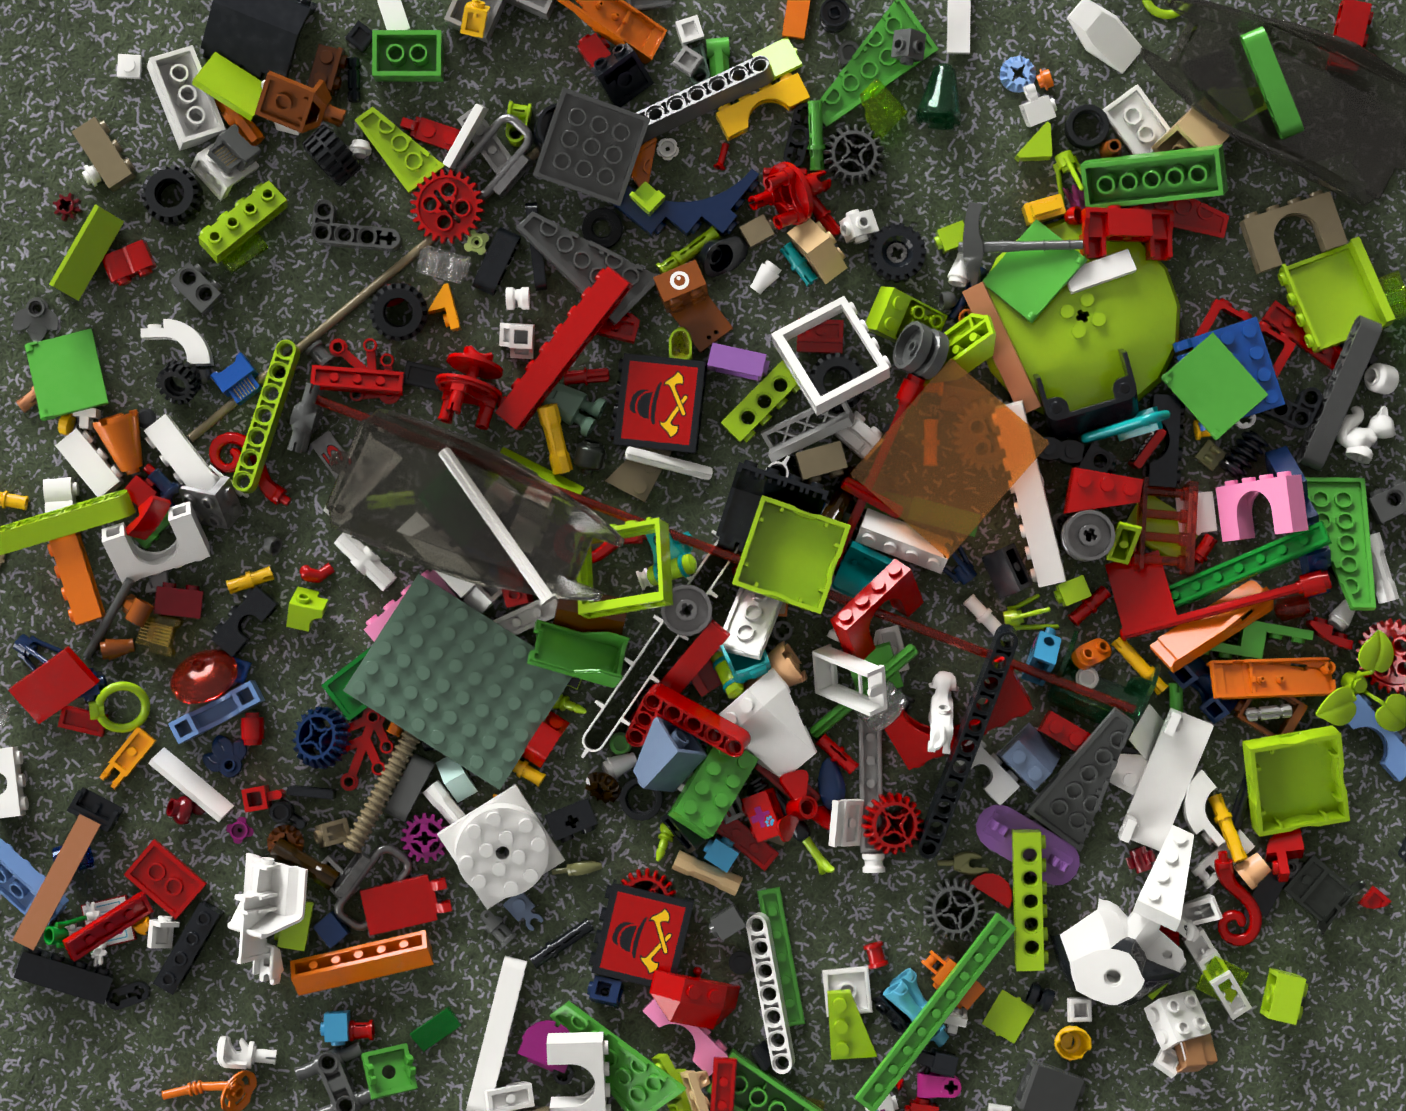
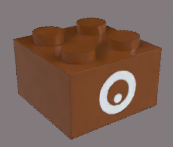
M696 259L653 277L666 313L680 312L685 308V305L689 303L699 304L706 299V296H709L707 284Z

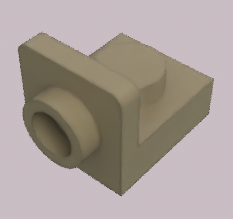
M347 817L316 825L313 832L316 844H319L320 848L346 842L348 840L346 838L347 835L350 836L351 834Z

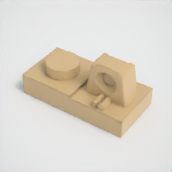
M686 1070L681 1072L680 1075L683 1085L686 1087L685 1091L691 1110L709 1111V1100L701 1091L702 1088L710 1084L707 1071L695 1072Z

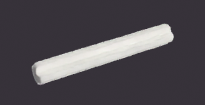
M630 446L625 451L626 460L704 480H710L713 474L711 467Z

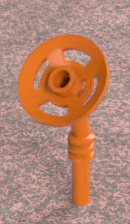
M243 1070L236 1073L229 1081L202 1082L198 1080L197 1082H189L186 1086L164 1090L161 1093L163 1100L184 1095L203 1094L204 1091H223L221 1095V1108L223 1111H241L249 1104L251 1094L257 1086V1079L251 1071ZM244 1076L248 1078V1085H245L244 1081H242ZM225 1096L229 1100L228 1106L225 1104Z

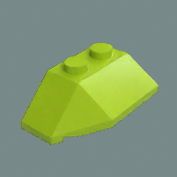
M970 313L944 332L949 339V351L946 361L941 370L933 378L926 380L925 384L959 380L993 356L996 333L990 316Z

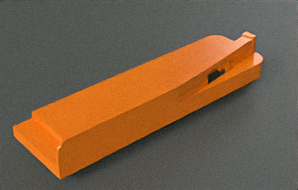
M557 0L572 10L593 31L614 45L628 43L644 64L649 63L653 59L667 32V29L624 0H575L582 8L570 0Z
M1250 580L1208 607L1269 591L1267 587L1262 588L1256 581ZM1274 600L1178 625L1160 636L1157 641L1150 645V649L1174 673L1272 611ZM1252 609L1253 612L1242 621L1241 618Z
M1328 657L1213 660L1206 664L1210 669L1214 699L1328 696L1336 690L1335 679H1332L1336 665L1332 661L1329 663L1331 659ZM1291 663H1292V664H1301V665H1306V666H1305V667H1298V666H1290V665H1291Z

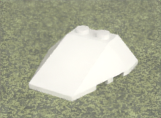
M772 668L718 715L749 732L751 741L746 751L759 759L757 762L759 765L780 778L785 773L796 771L815 755L817 750L806 725L804 726L797 705H794L789 686Z

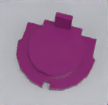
M551 1020L540 1021L529 1027L522 1036L523 1042L517 1054L527 1057L528 1062L551 1072L555 1069L565 1073L568 1065H547L546 1043L548 1033H570L569 1030L561 1023L559 1027L555 1026L556 1021Z

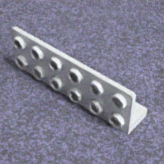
M1170 707L1118 832L1120 840L1127 843L1132 840L1157 851L1161 850L1213 730V724Z

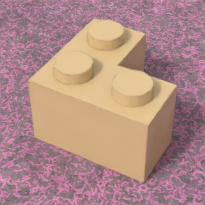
M810 218L807 222L796 225L787 232L794 246L807 259L815 274L825 284L847 269L843 261L846 258L839 247H835L834 244L837 241L829 231L826 233L825 228L819 221L815 223Z

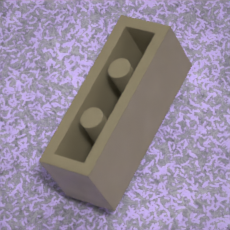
M93 117L73 130L72 133L107 187L115 192L136 178L133 173L136 168L129 158H123L121 152L124 150L116 139L112 141L108 135L111 130L104 120L100 122L96 117Z

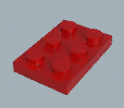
M153 839L124 873L125 877L174 919L180 917L208 884L156 839Z

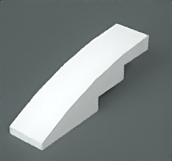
M1200 926L1198 927L1199 936L1195 942L1187 940L1185 937L1181 939L1228 1015L1234 1020L1252 1007L1233 974L1214 948L1204 929Z

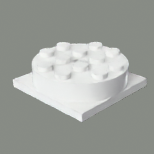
M516 784L437 833L456 862L463 879L474 889L487 910L507 897L517 896L529 890L538 882L543 874L565 861V858ZM501 846L508 848L506 855L499 854L496 850Z

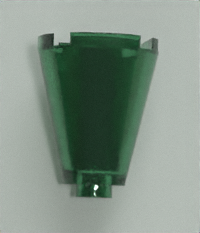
M940 63L933 68L916 111L915 120L918 124L922 125V122L930 124L928 128L938 130L954 129L955 124L960 125L961 112L956 70L950 64Z

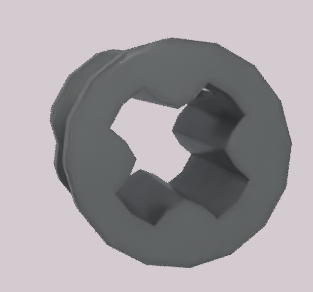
M318 340L305 351V354L307 356L310 355L318 365L328 366L335 359V356L333 354L330 355L322 346L323 342Z

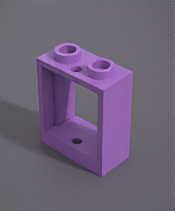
M712 343L707 370L761 382L762 376H767L770 361L766 360L767 354Z

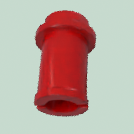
M1205 534L1197 548L1191 551V558L1199 564L1207 562V556L1218 541L1214 537Z

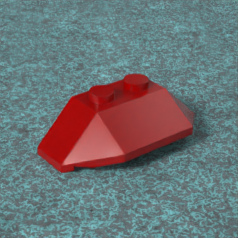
M654 970L649 993L655 999L668 1021L713 1030L736 1009L740 986Z

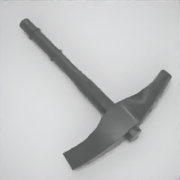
M969 202L964 223L963 242H959L958 246L959 254L963 253L970 284L974 286L981 282V263L984 253L1084 249V241L1070 239L1059 241H984L980 230V213L983 204Z

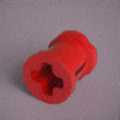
M883 941L863 946L869 959V969L889 964L888 960H885Z
M369 1020V1022L349 1021L350 1041L361 1038L374 1040V1020Z

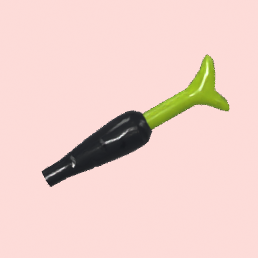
M777 791L775 794L783 815L786 816V805L788 802ZM804 820L799 821L793 833L794 839L803 842L816 861L821 875H824L826 872L833 873L835 868L823 857L810 838V828Z

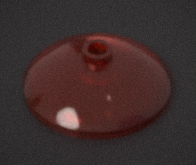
M208 649L196 652L184 659L173 672L170 681L171 690L174 696L184 703L200 704L211 701L221 696L232 686L238 674V665L234 657H231L223 650Z

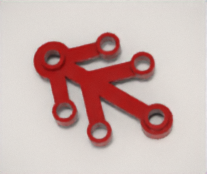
M368 338L363 343V348L366 350L367 366L348 351V345L344 340L334 339L330 343V353L338 358L343 357L354 368L377 370L376 350L378 344L374 339ZM370 341L374 342V348L371 350L366 347ZM339 343L342 345V349L336 352L334 346ZM389 353L383 354L380 362L384 366V370L393 371L394 357ZM387 356L391 357L392 360L388 365L383 362ZM350 392V398L355 402H360L363 399L380 398L385 404H394L401 397L361 393V397L355 399L353 397L354 392Z
M369 707L364 710L362 718L348 723L351 726L348 729L350 733L365 726L362 735L350 740L351 745L345 748L347 752L357 748L348 773L342 775L340 779V785L346 791H352L358 787L359 777L357 774L366 752L372 763L371 770L375 775H382L381 772L375 771L376 764L382 765V771L386 769L371 740L374 730L381 742L379 746L381 752L388 754L394 750V743L389 740L383 727L385 717ZM371 713H376L378 716L374 722L369 718ZM385 742H388L391 745V749L389 751H385L383 749V744ZM346 778H352V786L345 784Z

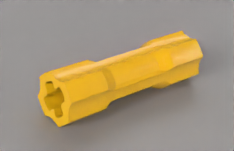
M557 403L542 405L537 408V412L549 450L552 473L557 475L573 470L570 454L566 449Z

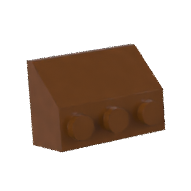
M560 586L553 624L579 632H612L622 635L627 613L587 619L578 614L577 589ZM594 593V602L619 598Z

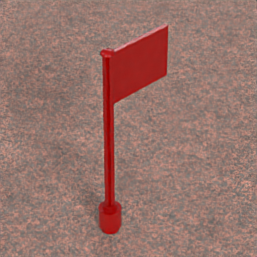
M1159 550L1131 557L1128 565L1118 562L1105 565L1122 625L1119 633L1120 638L1125 642L1126 639L1298 593L1299 595L1303 594L1306 598L1325 593L1327 589L1332 588L1327 570L1322 572L1317 570L1298 575L1299 580L1291 585L1177 615Z

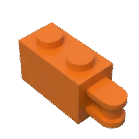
M931 950L929 957L926 960H922L921 963L934 973L931 976V979L934 981L932 986L938 989L957 963L949 956L944 961ZM938 960L942 964L937 970H935L932 966ZM976 980L956 1007L961 1009L963 1006L968 1010L985 990L984 986Z

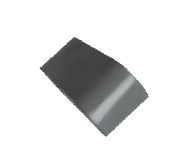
M415 753L384 812L405 823L409 817L410 810L416 804L420 796L419 793L423 790L430 777V772L434 769L436 763Z

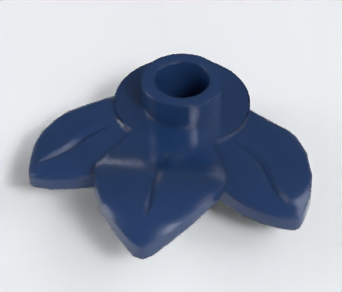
M217 735L212 743L213 752L203 755V762L212 772H221L222 775L228 778L236 777L242 770L241 761L247 754V746L244 745V740L239 739L232 744L227 737ZM229 762L233 763V767L231 769H227V764Z

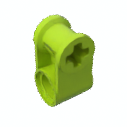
M509 101L507 114L516 116L529 128L532 104L520 105ZM507 123L505 131L509 144L514 147H520L524 142V136L522 135L518 139L510 137L511 133L517 129L510 123Z

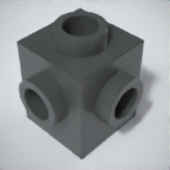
M912 28L894 30L891 58L900 60L902 65H913L914 62L923 61L926 34Z

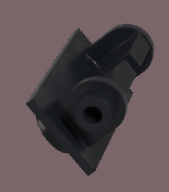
M884 988L879 993L880 995L873 998L872 1001L875 1003L876 1010L880 1014L886 1015L891 1021L892 1028L903 1034L912 1021L883 995V992L887 989Z

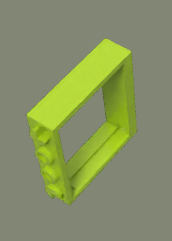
M647 517L646 521L641 522L629 520L624 525L607 524L602 529L587 528L584 532L575 533L579 615L591 619L673 605L669 524L661 520L660 517ZM656 533L659 592L594 602L591 544Z

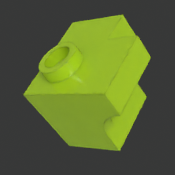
M297 587L289 602L286 627L309 632L314 619H322L328 606V599L320 598V591Z

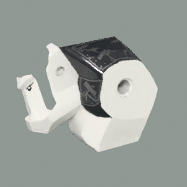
M1100 898L1096 911L1062 934L1050 935L1058 964L1072 988L1093 1000L1108 1005H1135L1179 976L1181 970L1186 966L1183 950L1159 930L1160 924L1133 911L1127 917L1118 905ZM1181 915V921L1176 931L1187 940L1195 942L1199 936V929L1191 919L1187 920Z

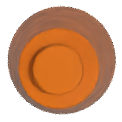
M137 409L130 410L127 414L119 413L100 419L98 422H93L94 429L120 472H126V475L139 472V467L143 466Z

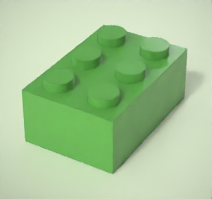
M372 30V76L376 82H444V35L442 31Z

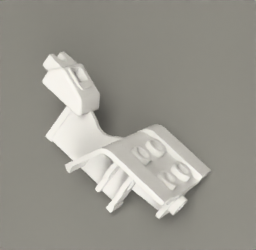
M246 853L244 894H235V899L239 900L240 903L231 921L228 923V928L240 932L237 963L243 964L253 961L252 974H259L260 981L262 982L270 980L271 985H276L280 983L281 973L284 971L281 951L275 945L267 943L266 937L303 920L305 915L308 869L278 863L271 857H261L256 854Z

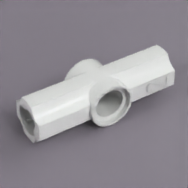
M349 529L343 532L334 542L351 560L350 562L364 576L367 575L382 591H385L396 580L395 574L380 561V557L375 555L370 547L365 546Z

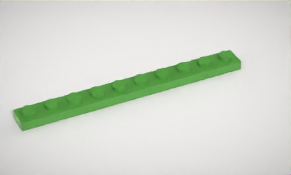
M996 912L854 1098L870 1111H876L1015 931V926Z

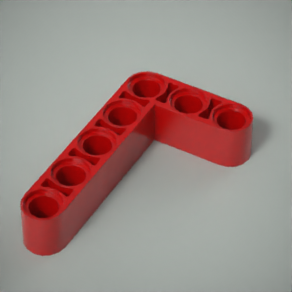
M661 683L653 684L645 694L625 736L631 746H642L654 718L661 717L732 757L741 756L751 741V736L745 729Z

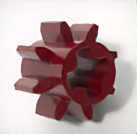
M69 193L68 197L59 194L60 199L57 202H53L57 207L54 214L57 216L62 214L64 222L68 220V217L76 221L75 215L83 213L78 207L82 201L80 199L73 201L74 195L72 193ZM66 203H69V204H70V206H69V209H70V210H69L68 212L65 210V209H66V205H65Z
M1145 846L1129 850L1130 857L1125 858L1129 869L1135 868L1136 873L1152 869L1151 862L1156 861L1153 850L1147 851Z

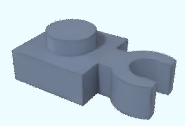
M525 893L513 896L503 904L518 922L524 918L527 928L531 931L535 929L531 925V919L537 918L539 922H543V917L540 914L531 911L536 905Z

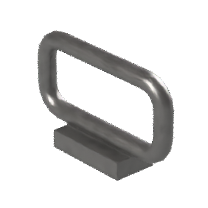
M504 114L499 116L454 170L455 176L459 171L463 173L497 131L506 123L513 125L524 136L523 144L485 189L482 190L483 194L478 199H487L494 191L500 196H506L534 163L532 159L525 155L533 144L532 132L514 115Z
M389 844L380 845L369 856L363 851L361 854L356 853L332 887L335 893L340 896L334 905V913L340 922L356 931L368 929L366 920L363 922L354 920L344 913L343 908L382 854L388 853L403 864V869L394 882L409 877L412 871L411 859L395 846Z

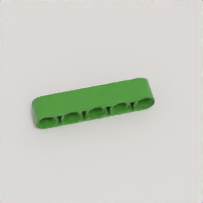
M1261 26L1240 35L1242 46L1280 139L1284 140L1303 132L1304 127L1265 29Z

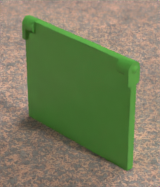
M1036 219L1017 241H1059L1062 239ZM1075 249L1007 252L983 279V282L991 291L1027 319L1028 322L1033 323L1087 262V259Z
M92 328L25 344L41 421L109 404Z
M1211 333L1160 378L1215 441L1220 439L1227 430L1268 396L1267 392L1214 333Z

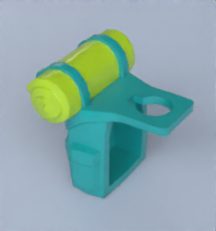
M688 531L671 536L669 532L672 580L690 577L691 574L696 573L697 569L696 559L690 554L695 540ZM656 533L646 534L652 549L654 564L647 569V579L653 586L658 585L656 542L654 541Z
M722 644L720 645L722 651L714 653L710 658L712 667L717 672L723 685V691L729 699H736L745 692L743 683L747 682V680L756 679L768 673L771 669L766 650H764L761 660L728 653Z

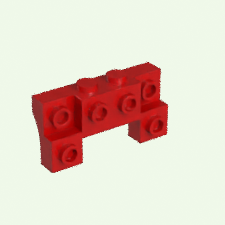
M1111 205L1108 208L1085 207L1081 211L1082 234L1079 236V240L1084 241V249H1080V254L1087 259L1105 257L1107 255L1106 241L1145 242L1146 260L1168 261L1173 257L1172 233L1174 210L1144 209L1143 206L1122 208L1120 205Z

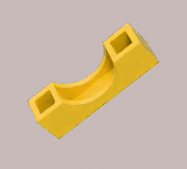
M785 74L779 78L780 82L773 85L769 83L759 88V92L753 95L749 93L739 98V102L733 105L727 103L719 107V111L716 112V119L727 141L748 132L749 117L762 104L776 103L791 111L798 104L810 101V96L799 74Z

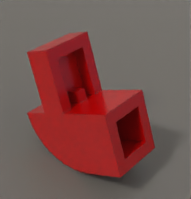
M550 711L528 743L522 757L541 768L570 723Z
M1300 828L1290 832L1274 834L1268 842L1265 862L1272 861L1273 875H1277L1278 882H1288L1290 870L1287 859L1303 857L1305 849Z

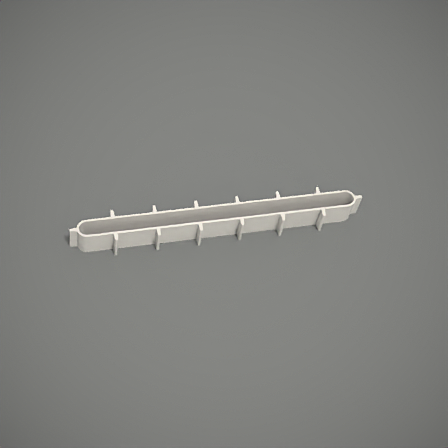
M787 455L782 462L775 461L768 467H781L785 471V477L788 478L789 470L786 464L790 456ZM712 530L711 534L715 536L718 540L715 542L707 556L704 558V560L696 570V573H694L693 576L686 578L689 581L687 585H691V583L693 582L701 568L704 566L712 552L717 547L720 537L716 536V531ZM738 547L706 592L707 596L710 595L716 599L718 598V595L712 589L738 553ZM654 615L653 618L660 624L637 658L632 661L625 657L624 660L631 666L606 703L600 700L594 702L601 710L582 737V744L585 748L581 755L582 758L589 752L600 751L621 722L630 726L631 722L625 716L650 679L656 683L660 682L654 676V673L678 638L681 637L687 641L689 640L687 636H676L601 747L597 749L589 747L586 742L588 733L664 624L663 619Z

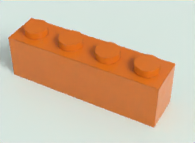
M80 532L50 540L47 548L50 556L55 558L56 566H54L57 578H61L63 584L61 592L64 600H68L70 609H68L70 620L75 622V625L81 626L103 619L106 615Z

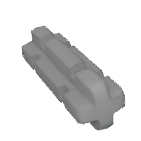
M1282 704L1280 707L1272 705L1258 707V709L1256 707L1246 709V718L1250 722L1258 721V719L1270 720L1279 719L1280 716L1282 718H1290L1292 716L1290 704Z

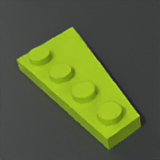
M371 107L355 119V122L409 194L419 188L417 186L418 183L422 185L425 183L423 177L431 179V172L438 174L441 169L446 168L442 162L438 161L374 107Z

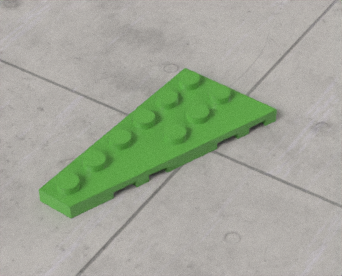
M894 0L832 85L821 97L823 125L825 128L834 124L923 62L919 61L914 62L913 65H902L900 60L891 58L894 30L912 28L926 34L923 61L938 52V47L904 0Z
M1305 477L1307 480L1308 498L1319 515V522H1324L1332 544L1328 545L1331 552V566L1350 610L1374 611L1376 609L1365 478Z
M567 1001L550 1015L553 1021H556L558 1027L561 1023L570 1033L604 1032V1041L608 1040L609 1054L605 1055V1062H609L610 1075L606 1076V1083H610L611 1094L624 1111H656L686 1089L684 1085L570 1001Z

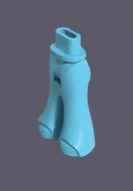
M908 968L890 982V986L885 989L883 995L913 1022L927 1001L917 984V974L911 968ZM942 1024L930 1040L934 1041L938 1047L943 1046L949 1038V1035L944 1030L946 1027L944 1024Z

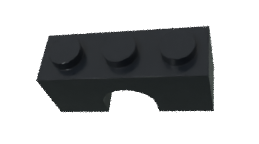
M260 587L249 588L243 595L244 601L240 606L235 605L227 614L229 616L228 620L224 624L222 622L218 624L212 632L214 636L211 640L231 657H236L250 641L242 631L241 625L243 620L247 616L253 615L261 622H266L280 606L277 601Z

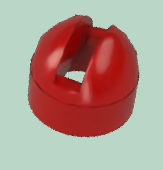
M1079 206L1067 209L1064 214L1065 222L1069 225L1082 224V209Z

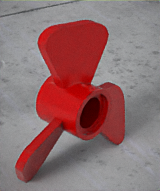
M802 769L785 773L779 779L781 786L791 798L786 805L787 815L779 819L776 825L777 832L783 842L790 841L799 821L813 819L826 830H830L831 811L825 806H818L813 797L807 796L809 774Z

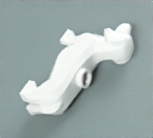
M939 671L934 676L932 682L928 684L930 688L936 689L931 698L930 712L928 714V721L931 727L928 752H935L943 746L942 753L950 754V744L953 738V699L951 691H958L959 687L953 673Z

